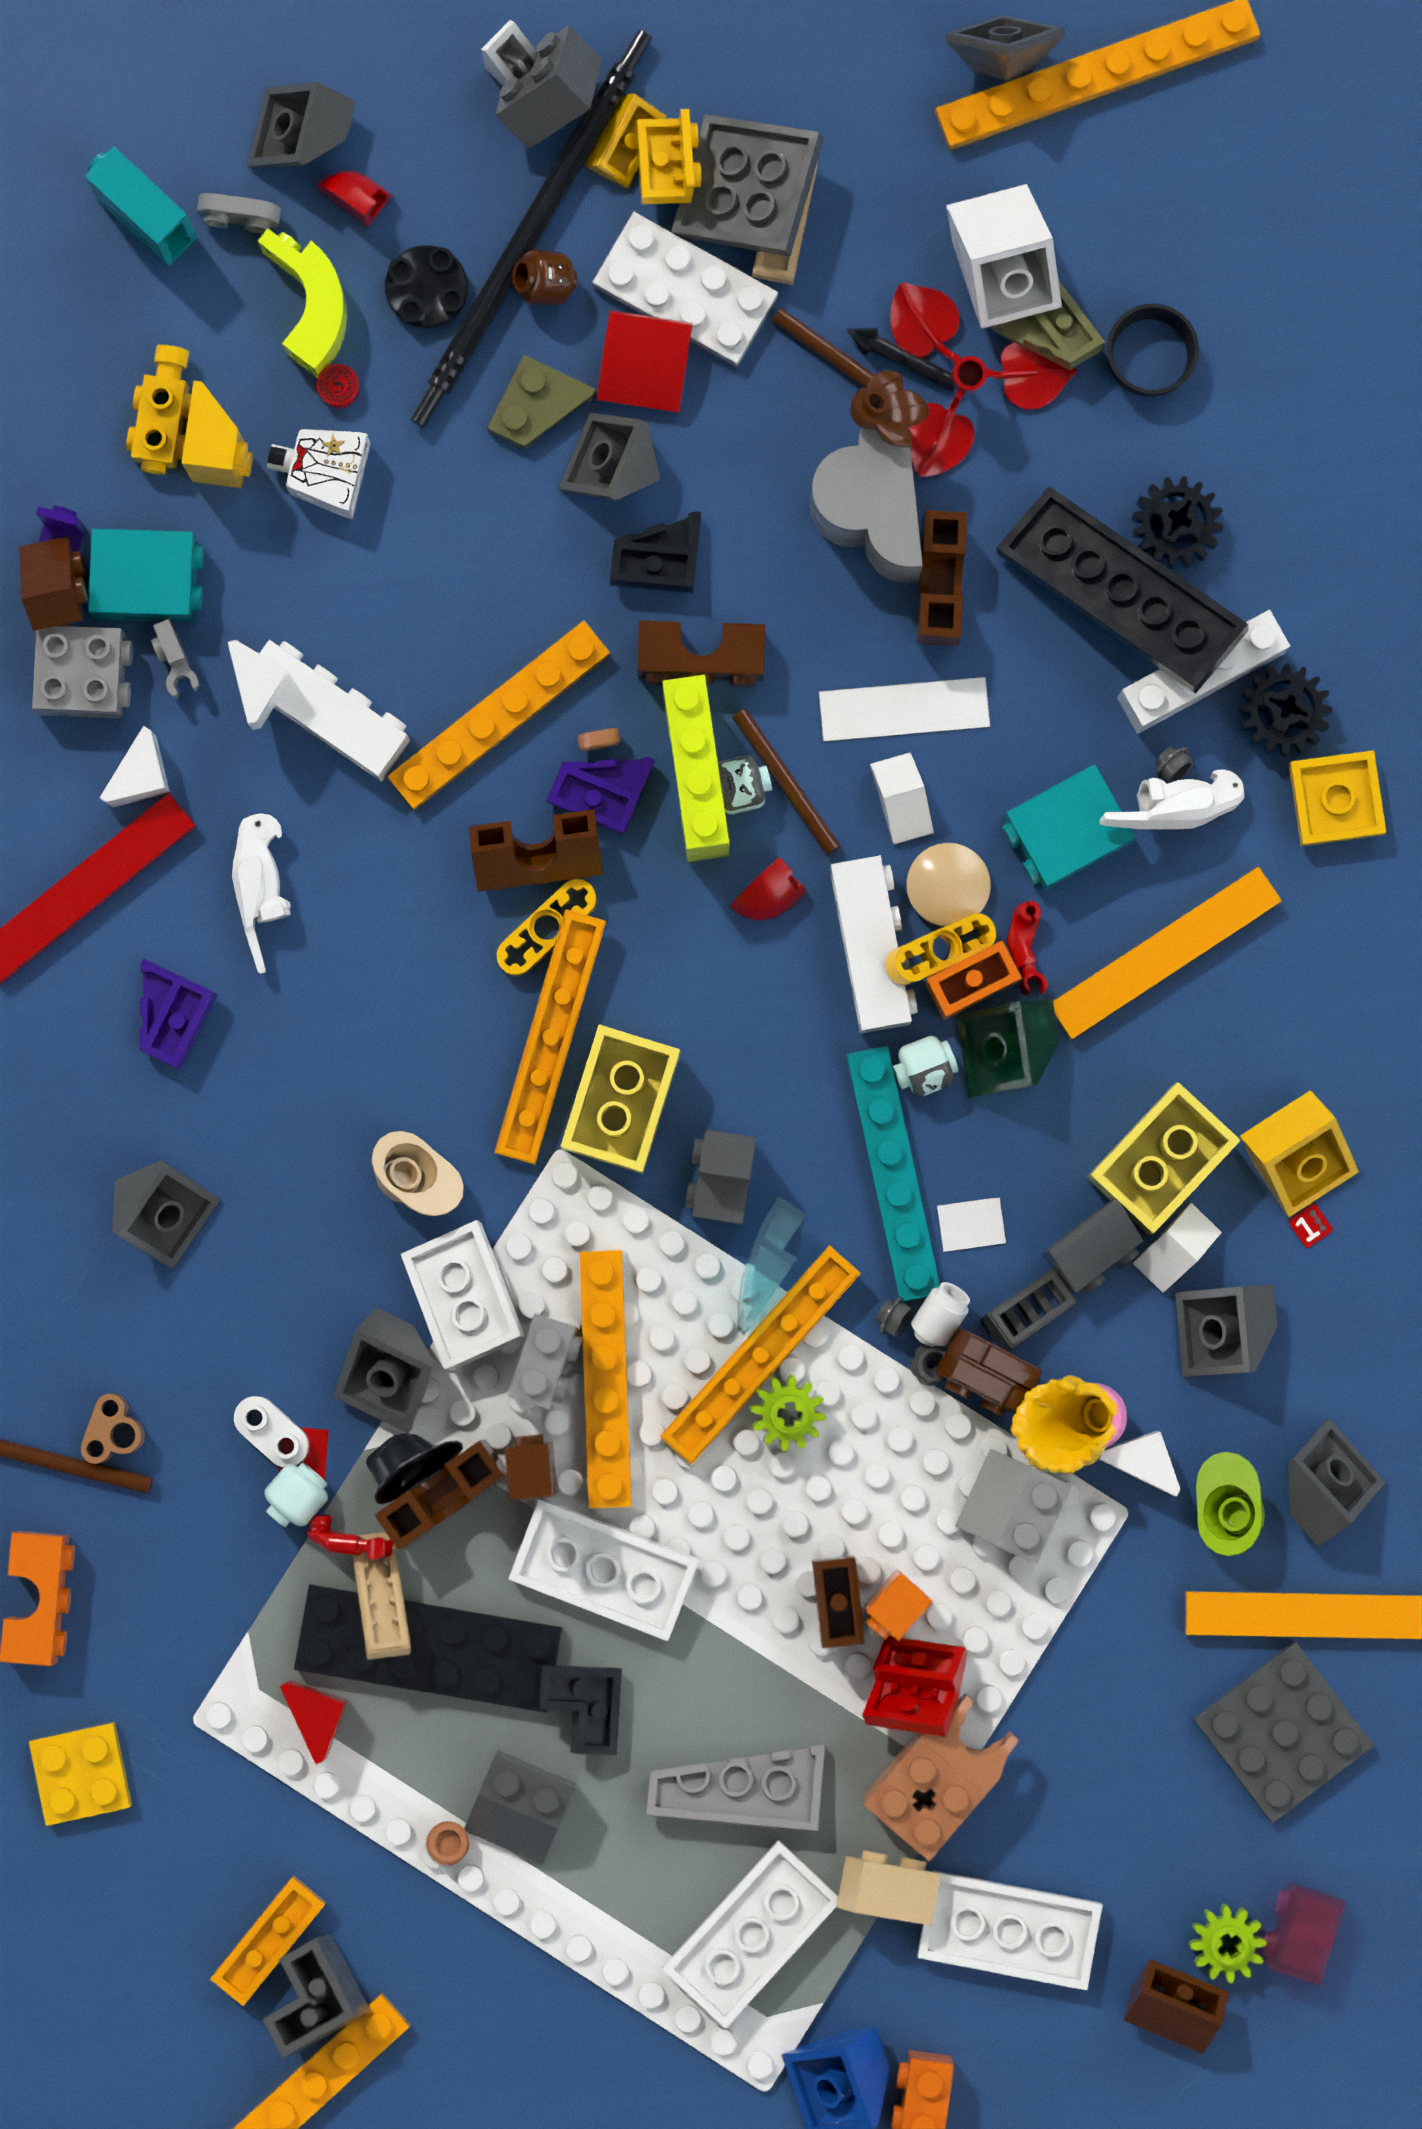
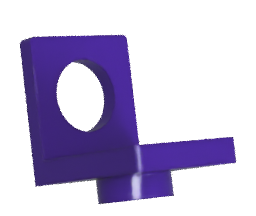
M53 505L52 510L38 506L36 515L44 524L38 542L69 536L74 552L80 551L87 528L76 517L77 513Z

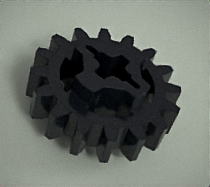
M1182 476L1179 484L1173 486L1169 477L1164 478L1161 490L1156 485L1151 484L1147 490L1150 499L1140 496L1136 503L1144 511L1134 512L1131 521L1141 524L1132 533L1133 538H1144L1145 541L1140 549L1144 552L1151 549L1155 552L1153 558L1157 561L1162 557L1166 558L1168 569H1173L1177 560H1181L1185 568H1190L1192 556H1195L1201 562L1204 561L1207 557L1204 546L1215 549L1218 544V540L1211 534L1221 533L1224 527L1223 524L1214 522V519L1221 516L1223 512L1220 507L1211 508L1210 504L1216 496L1214 492L1203 496L1200 493L1203 483L1200 481L1193 488L1187 487L1188 481L1186 476ZM1170 497L1183 498L1182 501L1170 504L1164 501V499ZM1196 505L1203 514L1205 527H1203V523L1197 520L1194 509ZM1185 509L1186 513L1183 517L1182 525L1178 530L1174 531L1172 536H1168L1172 528V520ZM1150 518L1152 519L1151 522L1158 526L1159 540H1157L1151 530ZM1187 542L1192 545L1183 549L1171 548L1173 544Z
M1284 664L1280 674H1277L1275 669L1270 666L1265 670L1266 680L1258 675L1251 680L1256 690L1245 689L1242 693V697L1250 702L1239 708V714L1249 716V719L1241 726L1242 730L1253 729L1255 735L1250 742L1254 745L1261 739L1265 741L1264 752L1267 754L1275 746L1280 747L1281 757H1286L1292 746H1294L1298 754H1302L1306 750L1305 740L1315 746L1320 741L1315 730L1325 732L1329 727V724L1321 718L1332 713V707L1322 705V701L1330 693L1328 690L1317 691L1315 687L1320 681L1318 676L1310 681L1305 679V667H1302L1296 674H1291L1290 664ZM1288 684L1282 692H1265L1271 686ZM1303 692L1308 696L1312 709L1306 707L1302 697ZM1284 702L1291 705L1289 711L1292 714L1287 719L1280 716L1281 709L1279 707ZM1258 711L1265 714L1269 724L1268 729L1261 722ZM1290 728L1306 729L1297 736L1283 737L1286 730Z

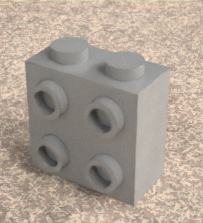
M54 626L36 630L32 709L38 715L123 719V707H129L131 700L130 682L124 681L125 666L132 665V641H127V636L121 628Z
M534 1313L507 1396L545 1409H552L554 1402L562 1403L570 1379L562 1377L567 1361L576 1362L583 1338L576 1336L578 1327Z

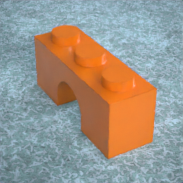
M27 1531L12 1532L8 1576L25 1577L31 1580L39 1590L40 1602L38 1608L30 1617L10 1616L3 1619L0 1662L52 1666L58 1663V1656L64 1657L67 1646V1631H61L62 1613H69L71 1603V1588H65L66 1570L72 1571L75 1561V1545H69L70 1535Z

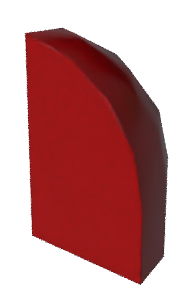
M339 171L323 178L316 185L318 191L367 228L393 196L372 179L355 171Z
M778 857L739 894L730 905V908L745 918L758 921L772 919L789 910L807 891L791 875L793 873L792 870Z

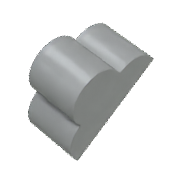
M861 427L857 446L840 448L830 453L819 464L812 483L810 500L812 520L817 530L830 542L844 547L864 546L871 566L881 576L898 583H916L919 581L923 564L910 447L890 445L882 440L875 428L864 429Z

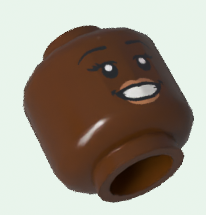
M533 249L525 253L514 266L513 285L519 292L520 297L529 304L560 306L568 300L577 285L576 270L573 268L570 258L562 252Z

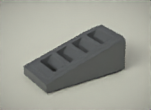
M1052 1268L980 1319V1322L995 1344L1008 1352L1074 1306L1077 1301ZM1044 1284L1058 1302L1059 1306L1056 1308L1052 1307L1040 1290V1287ZM1031 1295L1045 1314L1043 1317H1039L1027 1300V1296ZM1014 1305L1018 1306L1029 1322L1030 1326L1025 1328L1013 1311L1012 1307ZM1000 1315H1003L1011 1329L1016 1334L1015 1336H1013L1012 1333L1009 1331L1007 1326L1000 1318Z

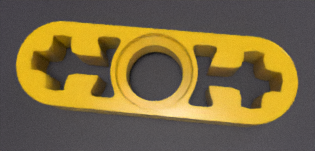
M573 879L566 882L500 944L497 950V961L506 974L511 976L527 974L553 950L557 935L548 940L539 938L534 930L535 923L543 916H551L557 920L560 928L563 917L551 907L558 902L560 908L563 909L570 902V897L567 894L570 890L573 889L579 893L584 889L588 893L585 896V901L588 905L583 909L576 905L571 911L588 916L594 911L597 902L596 893L587 881ZM525 931H528L532 941L538 946L543 947V949L536 954L531 946L523 955L526 961L523 966L520 967L516 963L508 966L505 963L509 959L506 952L507 949L512 946L515 950H518L526 944L527 941L520 936Z
M976 913L893 949L888 954L885 963L887 974L895 983L900 985H907L926 978L992 946L996 939L995 925L986 915ZM978 928L980 936L962 944L959 936ZM936 938H941L948 944L949 956L946 960H941L934 954L933 942ZM917 955L921 956L923 962L910 967L908 970L902 968L901 963L906 959Z

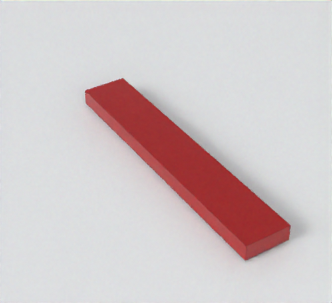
M170 793L165 795L0 928V985L197 827Z

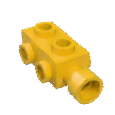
M157 345L154 357V364L157 365L156 376L144 374L143 385L135 387L133 410L138 411L136 427L130 426L128 429L126 451L131 452V458L135 463H140V470L146 473L165 475L166 468L176 469L178 459L182 460L186 435H183L182 431L184 419H188L191 394H189L187 382L181 380L182 370L187 369L189 351L180 347ZM159 392H167L169 394L168 401L163 405H158L154 402L155 395ZM160 433L162 435L161 443L156 446L149 445L147 441L149 435Z

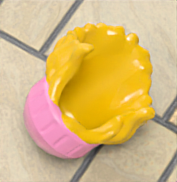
M1067 1375L1061 1379H1052L1046 1384H1040L1025 1393L1024 1400L1017 1407L1016 1414L1013 1416L1011 1433L1018 1439L1017 1448L1025 1454L1024 1457L1029 1460L1030 1466H1037V1469L1041 1471L1048 1468L1052 1473L1073 1474L1084 1466L1095 1463L1104 1452V1449L1112 1446L1121 1437L1126 1427L1127 1411L1122 1398L1112 1388L1100 1383H1087L1078 1377Z

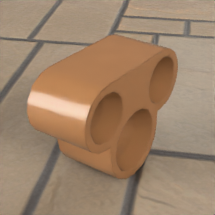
M115 1393L105 1394L95 1404L80 1449L83 1458L89 1463L98 1464L106 1462L114 1453H133L141 1448L145 1441L144 1427L140 1421L127 1416L129 1405L122 1395ZM109 1400L115 1401L118 1405V1412L112 1417L108 1416L104 1410V1406ZM121 1423L129 1424L135 1431V1440L127 1448L118 1446L113 1438L115 1428ZM95 1440L100 1441L104 1447V1451L99 1457L93 1456L90 1452V1445Z

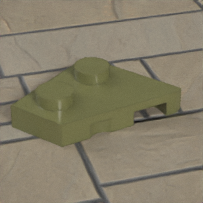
M1060 281L1061 308L991 326L995 333L1069 371L1101 352L1105 347L1103 338Z
M523 355L487 430L489 433L526 450L538 441L543 433L558 426L567 419V415L583 403H588L594 399L596 389Z

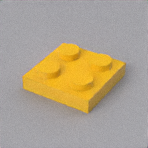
M1374 750L1291 761L1289 763L1301 846L1386 834Z
M115 1722L29 1741L46 1826L122 1810L132 1806Z

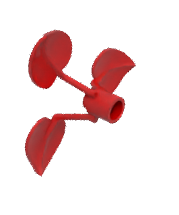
M905 282L900 283L895 291L890 310V324L897 345L903 348V351L905 349L907 353L908 351L910 354L913 353L914 357L917 355L921 358L926 357L936 347L941 354L955 364L951 372V380L958 390L948 410L937 403H926L930 411L928 416L921 423L909 427L912 435V445L910 447L911 460L915 473L920 477L941 474L957 465L967 455L974 440V425L966 416L954 413L964 394L978 390L984 384L986 378L1005 379L1003 390L1007 399L1019 408L1030 410L1041 408L1054 400L1077 372L1076 367L1069 371L1015 342L1004 348L1001 354V364L1004 371L987 369L984 362L974 356H967L961 359L958 354L953 353L942 343L955 335L959 325L958 309L951 298L936 289L915 286Z

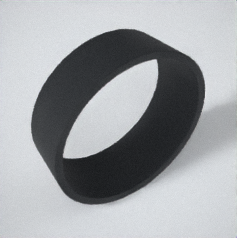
M1143 304L1128 310L1115 322L1108 337L1107 355L1111 371L1121 386L1140 396L1156 397L1171 392L1189 378L1198 361L1199 342L1192 324L1182 313L1162 304ZM1146 319L1159 320L1172 326L1181 335L1187 349V363L1182 376L1174 385L1157 390L1143 389L1131 384L1119 373L1113 361V348L1119 334L1130 324Z

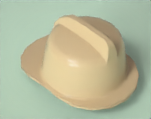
M397 1131L390 1132L380 1138L373 1148L371 1162L377 1184L382 1193L389 1199L404 1203L412 1210L429 1216L445 1215L457 1208L463 1197L464 1185L461 1176L451 1163L434 1151L425 1141L415 1134Z

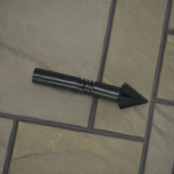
M878 328L846 329L864 355L872 351L894 363L898 362V365L902 364L901 366H905V369L908 367L909 371L951 392L954 391L955 386L951 380V372L917 355L914 357L913 353L910 354L909 351L907 353L905 349L903 351V348L878 336Z

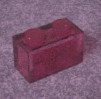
M1290 1881L1288 1890L1281 1889L1276 1901L1275 1914L1280 1916L1275 1932L1269 1930L1265 1937L1267 1945L1262 1948V1955L1267 1957L1265 1964L1272 1970L1321 1985L1346 1902L1339 1896Z

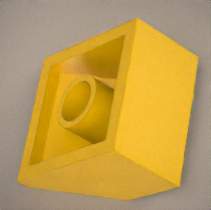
M193 380L182 465L192 482L242 489L243 477H250L253 453L248 452V443L244 442L236 425L203 382Z
M1311 1090L1240 1135L1252 1164L1288 1217L1359 1173L1336 1118Z

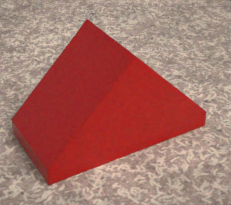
M290 1680L279 1687L314 1763L317 1765L328 1758L348 1700Z

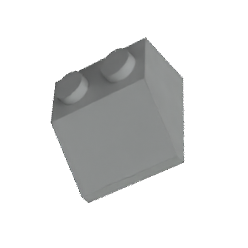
M990 1448L955 1527L1037 1564L1072 1485Z

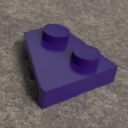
M642 757V759L616 761V759H607L597 762H562L546 803L569 813L595 809L597 825L624 836L654 767L655 759Z
M143 959L140 966V972L144 974L143 997H140V1015L143 1018V1026L140 1029V1051L181 1070L218 994Z

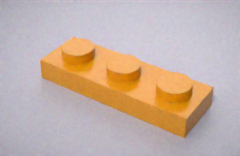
M293 1875L210 1980L244 2006L279 1963V1959L287 1953L327 1902Z

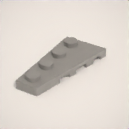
M825 1744L712 1763L650 1771L646 1816L818 1832Z

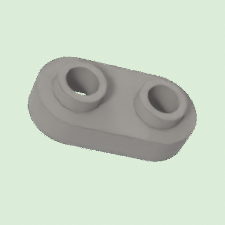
M203 193L199 195L196 213L204 218L203 223L208 226L227 228L228 223L245 225L244 228L250 232L264 234L267 229L279 226L281 208L271 202L258 199Z

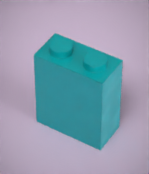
M115 146L107 153H99L90 162L85 178L97 201L161 261L170 267L197 239L187 214Z
M92 529L88 612L94 620L162 622L169 619L171 622L195 623V611H201L203 604L202 586H196L197 569L203 570L204 545L198 544L194 533L187 531Z
M1095 764L1007 811L1003 817L1006 824L1001 826L1010 846L1013 849L1019 846L1027 861L1023 862L1022 866L1030 882L1033 885L1040 883L1044 891L1131 844L1136 838L1131 828L1102 826L1100 824V819L1106 812L1122 811Z

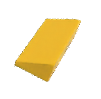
M635 93L624 94L584 166L612 182L628 188L639 169L636 134L637 119H666L667 116Z

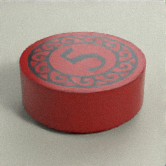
M333 364L323 369L319 374L317 391L326 405L332 408H345L350 406L358 397L360 390L359 381L354 371L348 366Z

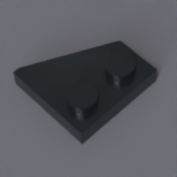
M694 511L689 513L686 519L666 526L663 522L649 527L644 533H632L614 540L610 585L693 593L701 512Z

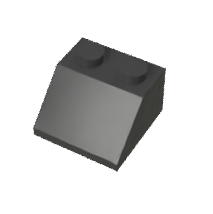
M1116 1198L1107 1202L1041 1254L1072 1294L1082 1289L1087 1295L1106 1280L1102 1274L1114 1263L1121 1269L1137 1257L1140 1253L1135 1247L1143 1242V1239Z
M497 1750L464 1829L468 1833L543 1864L575 1790L576 1783Z

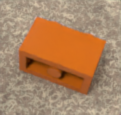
M1002 940L927 978L924 985L944 1021L1017 984L1022 977Z
M896 1568L863 1605V1608L869 1614L864 1620L884 1640L891 1634L899 1641L933 1601Z

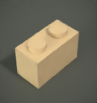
M863 1850L862 1858L845 1857L837 1908L859 1914L932 1926L941 1874L925 1870L926 1861L901 1857L900 1865L887 1863L888 1855Z

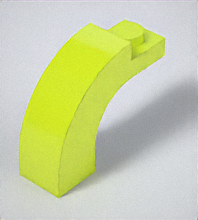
M267 229L258 240L262 253L296 278L306 291V307L303 316L282 343L286 355L318 378L322 370L330 366L335 359L345 335L347 310L339 278L328 257L315 243L310 241L302 253H300L301 246L289 235L282 232L277 236Z

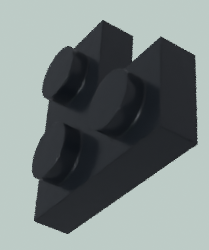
M536 1664L533 1708L573 1710L571 1753L617 1755L622 1668Z

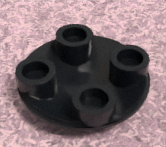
M420 245L405 250L392 260L385 279V294L390 308L402 321L418 328H436L447 324L460 313L467 299L468 280L463 266L447 248Z

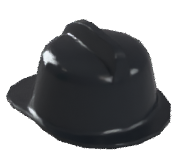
M410 1433L397 1434L387 1439L366 1459V1465L379 1486L374 1496L375 1502L381 1505L390 1503L402 1496L418 1482L444 1468L445 1464L461 1453L463 1449L462 1442L457 1440L447 1441L432 1446L420 1436Z

